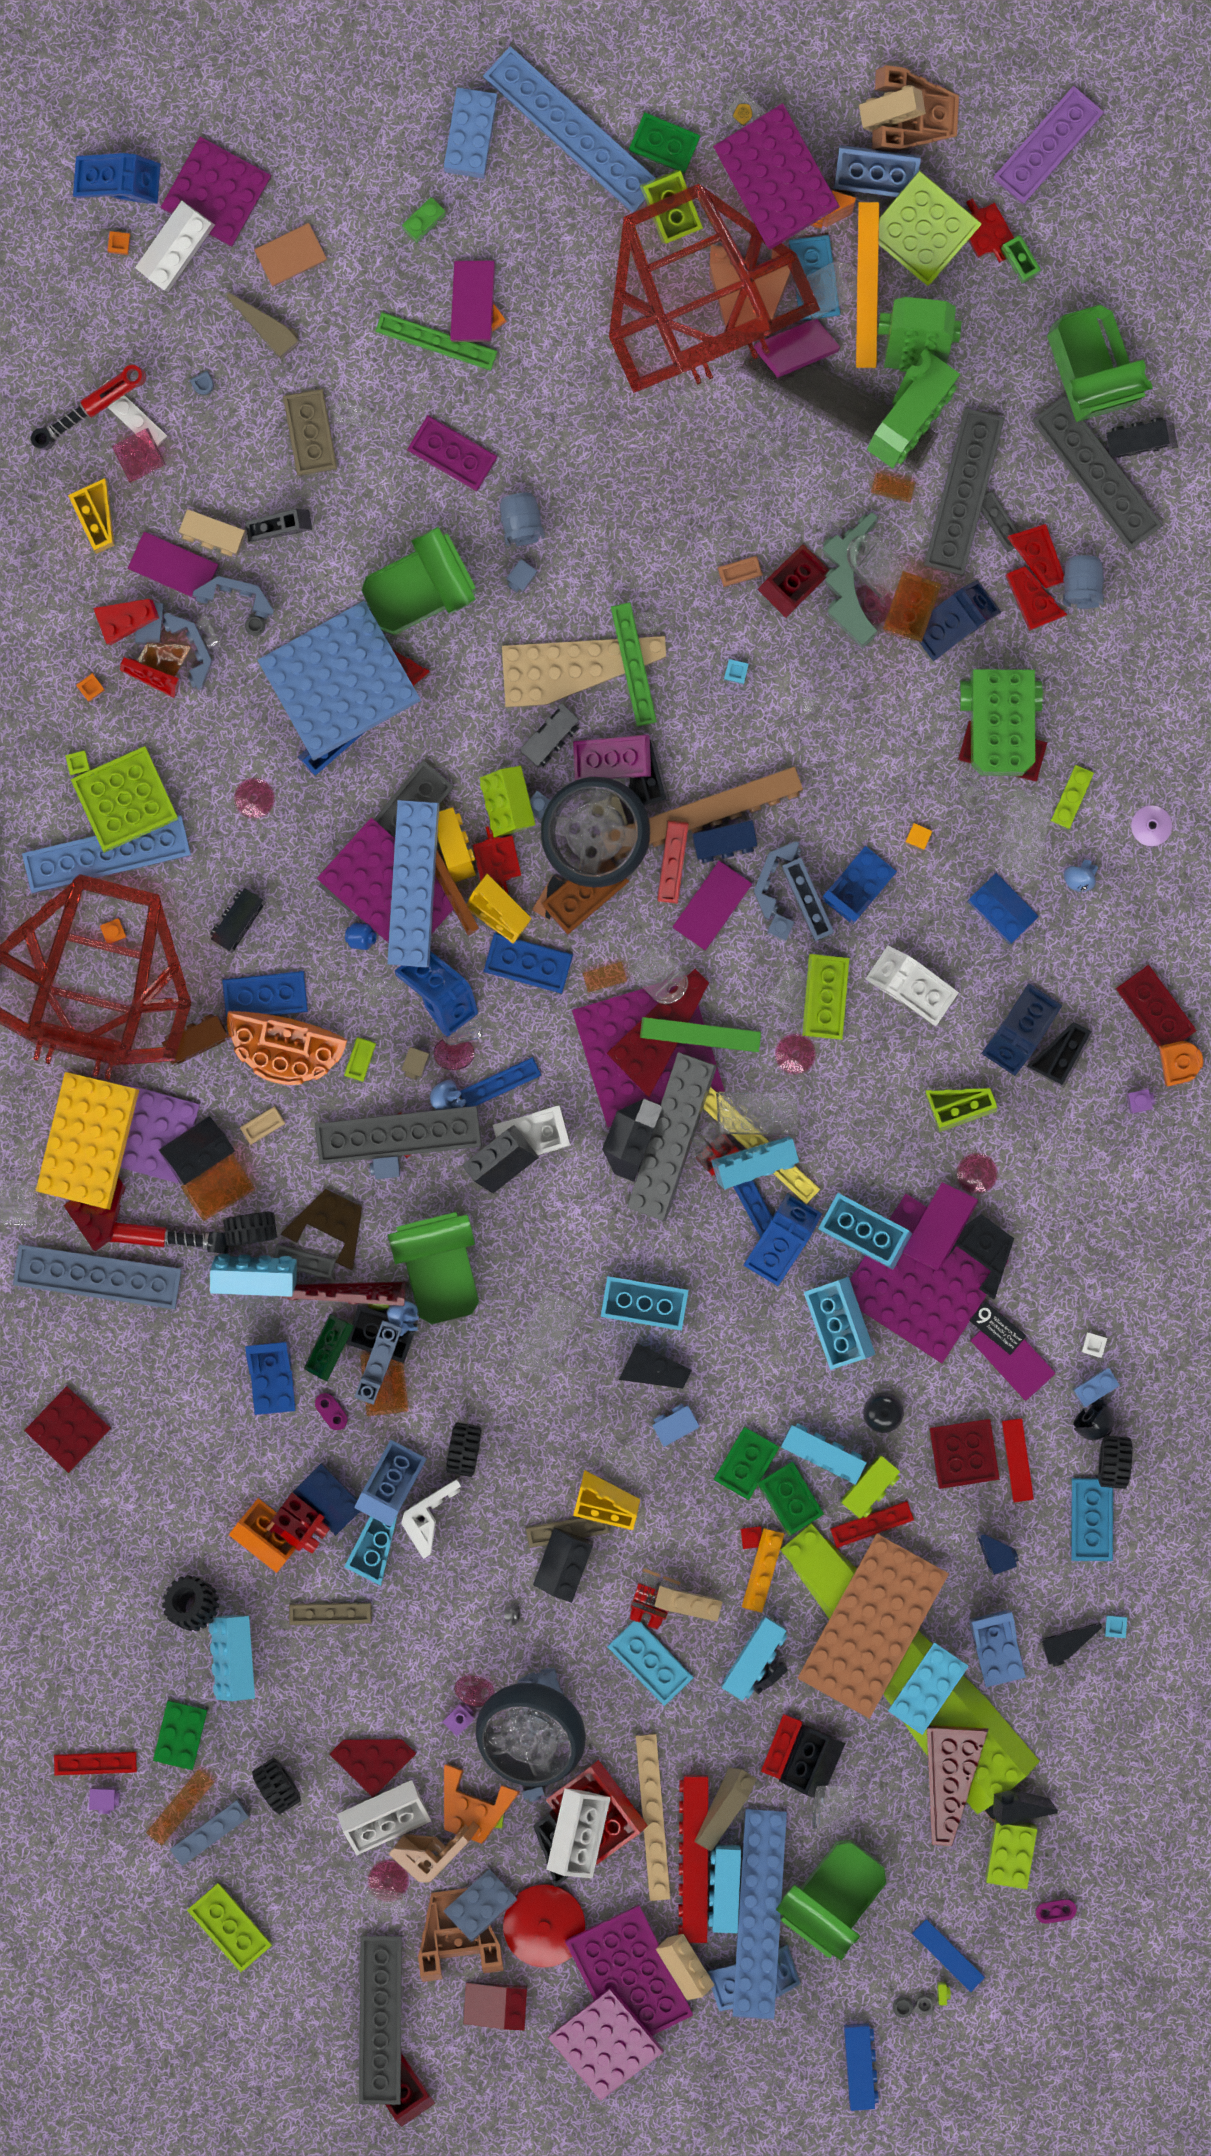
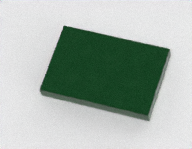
M329 1314L304 1370L324 1381H328L354 1326L333 1314Z

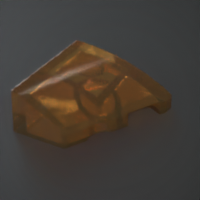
M147 642L137 661L175 677L192 646L188 644Z

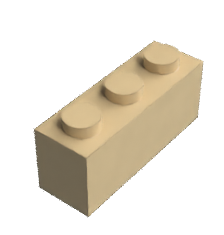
M912 85L904 86L897 92H887L880 98L867 99L865 103L859 105L862 126L870 132L881 126L889 127L926 114L922 91Z
M188 509L179 530L183 540L194 543V540L202 543V547L213 550L215 547L221 550V554L232 557L233 554L238 556L246 535L245 530Z
M660 1586L655 1606L671 1612L718 1621L722 1601Z
M684 1934L667 1937L656 1948V1951L687 2000L704 1997L714 1986L713 1981Z

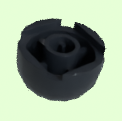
M886 1392L872 1395L863 1408V1418L867 1426L879 1433H890L897 1429L904 1417V1409L900 1400L893 1394Z
M1100 1399L1093 1402L1086 1413L1083 1408L1073 1422V1425L1076 1427L1074 1430L1084 1439L1095 1441L1104 1438L1105 1435L1109 1436L1112 1432L1114 1423L1113 1412Z

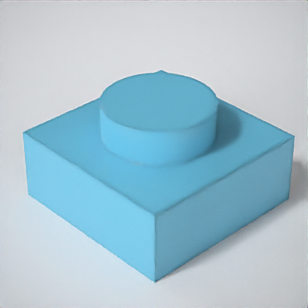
M729 659L724 680L744 685L749 664Z
M1106 1615L1104 1636L1126 1638L1127 1617Z

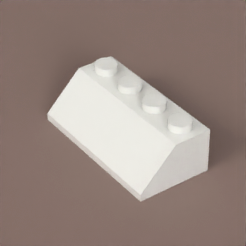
M181 201L135 268L161 289L169 292L215 224Z
M412 1780L337 1814L343 1833L356 1855L431 1822L426 1807Z
M564 1789L546 1870L563 1876L593 1878L611 1797L582 1790Z

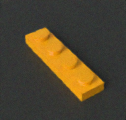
M766 1528L763 1529L742 1608L760 1613L763 1612L784 1533Z

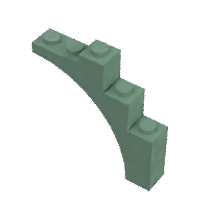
M873 512L869 515H863L858 521L859 525L854 530L850 528L843 535V540L838 535L834 538L829 537L823 543L824 547L822 548L823 554L837 567V569L832 568L826 574L825 584L840 598L839 600L835 599L828 606V616L862 649L877 636V630L868 621L859 605L854 586V570L860 547L867 534L878 522V517Z

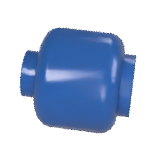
M353 923L350 927H347L345 941L350 948L368 950L372 944L376 943L377 934L369 924Z

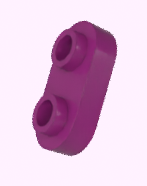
M320 1394L315 1400L317 1411L331 1429H343L348 1422L347 1415L331 1394ZM322 1400L329 1402L328 1407H322ZM335 1416H339L341 1418V1422L339 1424H335L333 1422Z
M1070 1899L1042 1902L1035 1909L1036 1918L1044 1924L1071 1920L1077 1912L1076 1905ZM1065 1905L1069 1906L1067 1913L1062 1912V1907ZM1043 1909L1049 1910V1914L1047 1916L1042 1915Z

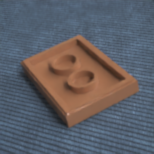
M309 223L254 249L272 287L327 261Z

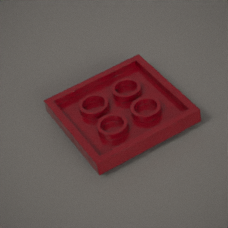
M66 1386L24 1431L69 1473L112 1428Z
M990 1419L929 1428L938 1489L1000 1480Z

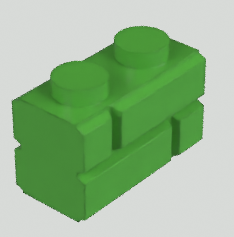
M430 197L402 224V229L417 244L437 225V221H441L446 216L445 210Z
M1021 235L1002 246L1001 250L1015 274H1018L1021 284L1040 274L1041 269Z

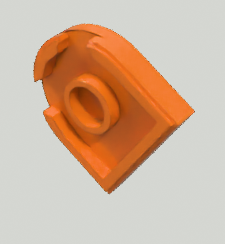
M1180 1041L1159 1046L1164 1081L1167 1087L1193 1080L1203 1067L1201 1051L1190 1042Z

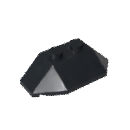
M644 1098L616 1112L602 1148L615 1175L634 1181L661 1113L662 1107L660 1104Z

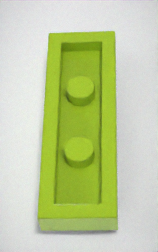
M1077 765L1074 766L1051 818V822L1070 829L1093 777V772Z

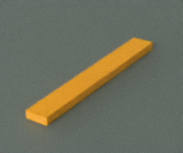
M859 202L856 368H877L879 202Z

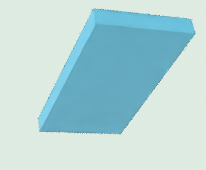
M633 1621L607 1646L663 1706L694 1678L641 1622Z

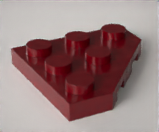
M119 1176L110 1210L73 1200L63 1205L94 1251H97L112 1240L113 1226L115 1221H117L121 1207V1196L124 1195L126 1188Z
M343 1739L329 1755L373 1798L416 1755V1752L403 1739Z

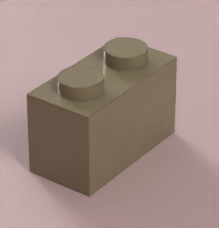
M409 1047L401 1069L405 1072L404 1076L417 1080L418 1077L422 1078L430 1054Z

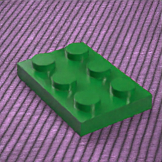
M644 112L629 151L670 169L680 170L682 174H685L701 135Z
M743 1427L713 1480L749 1500L758 1486L757 1483L762 1479L780 1447L750 1429Z
M793 1461L757 1483L788 1536H791L824 1515Z
M168 1700L153 1761L193 1771L208 1710Z

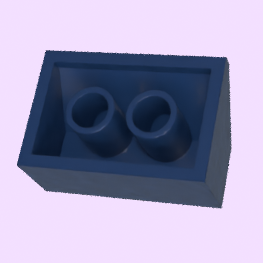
M753 820L692 834L697 861L702 860V864L713 862L714 857L722 856V859L734 857V853L742 851V854L751 853L758 846Z
M323 1463L293 1491L298 1498L314 1509L318 1515L321 1514L325 1517L322 1522L330 1528V1531L335 1536L360 1512L354 1508L358 1499Z
M980 1531L976 1532L988 1569L993 1575L1017 1567L1016 1562L1019 1561V1558L1014 1548Z

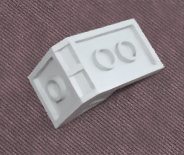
M890 946L886 947L865 979L894 999L907 1005L934 1026H937L959 993L922 964Z
M560 1106L493 1125L496 1138L515 1125L537 1155L570 1146Z
M458 1478L404 1512L402 1526L423 1559L432 1553L436 1520L428 1507L430 1506L433 1509L443 1502V1497L448 1495L451 1498L459 1493V1487L462 1484ZM422 1515L425 1517V1521L423 1522L418 1520V1518Z

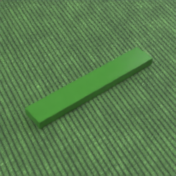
M383 312L380 315L375 330L376 333L489 371L492 370L498 352L473 342H451L449 334Z
M631 602L611 606L636 725L638 727L656 723L657 720Z
M642 1017L640 1038L759 1052L761 1032Z

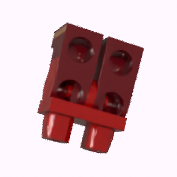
M293 1493L289 1495L265 1528L271 1533L274 1531L289 1544L295 1546V1549L299 1552L304 1548L310 1553H313L320 1544V1542L312 1537L313 1533L323 1539L330 1530L322 1522L325 1517L321 1514L318 1515L314 1509Z

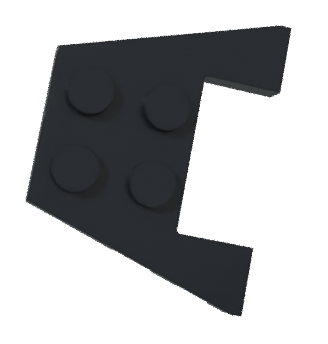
M980 1214L965 1225L948 1257L957 1246L991 1272L981 1284L979 1290L994 1300L1014 1238Z

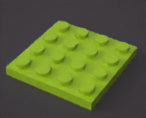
M919 170L879 217V245L924 284L929 286L982 223Z
M146 746L70 779L103 853L179 820Z

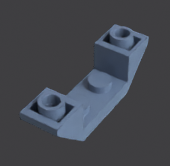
M217 576L194 590L192 597L196 598V602L207 604L208 601L212 602L215 588L218 586L220 587L219 590L231 593L234 590L240 592V596L251 598L254 595L252 612H255L257 617L267 619L268 616L273 615L274 611L259 586Z
M166 613L164 614L165 620L162 623L167 633L171 631L174 636L188 629L189 632L186 633L190 644L195 643L197 647L194 653L199 663L204 662V664L189 670L191 676L188 677L192 687L197 686L200 691L205 685L213 663L195 623Z
M795 841L768 854L754 889V895L764 918L769 920L770 916L775 917L779 907L775 905L776 899L762 894V891L767 892L771 881L768 880L770 872L774 873L778 865V861H775L776 857L789 863L793 859H798L801 851L798 848L799 842Z
M384 1320L382 1321L354 1398L374 1405L402 1327Z

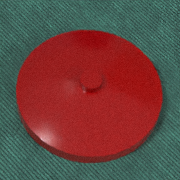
M537 1884L520 1891L515 1896L517 1901L506 1910L503 1920L504 1937L510 1950L521 1961L535 1967H553L570 1959L572 1955L565 1940L585 1931V1917L579 1902L567 1890L559 1886L554 1887L552 1884Z

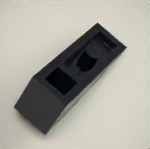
M292 509L245 522L248 542L312 530L308 509Z
M1098 1622L1040 1639L1047 1663L1053 1664V1667L1065 1664L1064 1660L1069 1659L1102 1628V1624Z
M1016 1790L994 1794L993 1815L1001 1826L1058 1813V1809L1046 1797Z

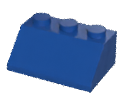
M997 873L967 901L1009 945L1039 917Z

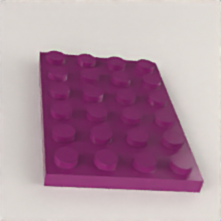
M783 103L713 146L769 250L840 207Z
M370 817L316 879L389 943L395 838ZM436 876L431 934L454 910Z
M640 1904L565 1940L593 1999L595 2000L612 1987L652 2036L693 2016L685 1996L656 1951L659 1943Z

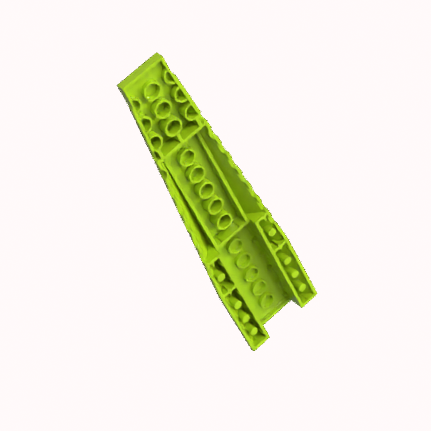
M810 1523L780 1550L792 1563L795 1572L830 1619L857 1568L828 1539H824L812 1523ZM919 1630L883 1693L890 1705L893 1704L933 1645ZM964 1675L929 1724L989 1729L967 1799V1803L977 1815L993 1805L994 1794L1010 1791L1040 1762L989 1700ZM904 1723L928 1756L927 1729L922 1735Z

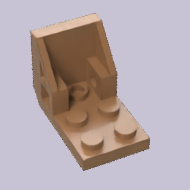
M474 1821L469 1827L465 1824L455 1838H452L446 1845L436 1837L404 1834L389 1852V1855L418 1882H431L471 1840L479 1826ZM431 1851H436L438 1855L435 1856Z

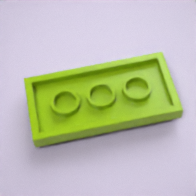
M809 954L802 1036L843 1040L850 958Z
M219 1882L187 1909L190 1915L240 1973L272 1946L271 1942Z

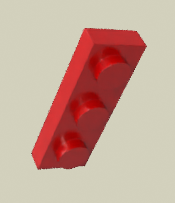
M786 1714L782 1715L761 1768L762 1773L778 1779L781 1778L802 1725L801 1720Z

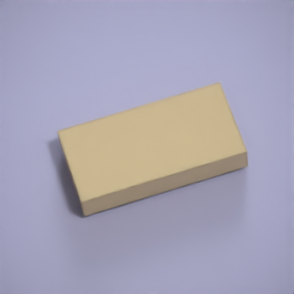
M274 1106L241 1126L240 1129L249 1144L252 1145L286 1123Z

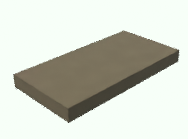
M323 389L283 396L297 477L336 470L337 463Z

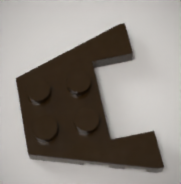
M325 1189L282 1231L281 1235L298 1243L308 1224L344 1242L345 1244L335 1263L352 1271L354 1268L362 1207Z

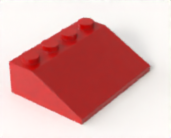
M599 1760L546 1799L556 1815L559 1816L565 1788L611 1797L596 1865L648 1827Z

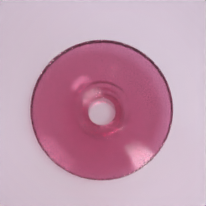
M250 778L239 784L234 794V803L237 810L243 816L251 819L266 816L272 810L275 802L272 787L266 781L259 778ZM252 794L258 796V799L254 802L250 800Z
M800 1034L785 1036L779 1041L775 1049V1059L778 1066L784 1072L792 1075L808 1071L816 1058L813 1043L807 1037ZM792 1051H799V1057L794 1058L792 1056Z
M456 1036L447 1037L436 1044L433 1052L434 1059L444 1069L460 1070L470 1065L473 1061L474 1048L464 1038Z
M973 1153L960 1161L957 1168V1179L961 1187L967 1192L982 1194L989 1191L996 1183L998 1176L997 1167L994 1161L987 1155ZM976 1169L981 1171L980 1177L974 1176Z
M393 1860L378 1862L373 1866L368 1875V1886L371 1893L383 1901L399 1899L404 1895L409 1885L407 1871ZM390 1878L392 1884L386 1885L384 1880Z

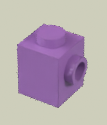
M1149 1089L1126 1094L1130 1114L1153 1109L1152 1105H1155L1154 1095L1149 1093Z
M459 1703L442 1722L458 1736L474 1720L475 1717L472 1715L474 1711L467 1704L463 1706Z
M90 1788L89 1810H98L99 1814H110V1811L116 1809V1805L119 1806L120 1793H116V1788Z

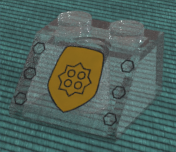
M737 87L721 109L722 119L728 125L733 124L738 130L767 113L740 87Z

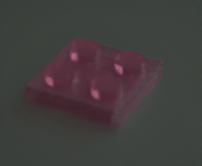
M149 428L112 446L129 483L166 465Z

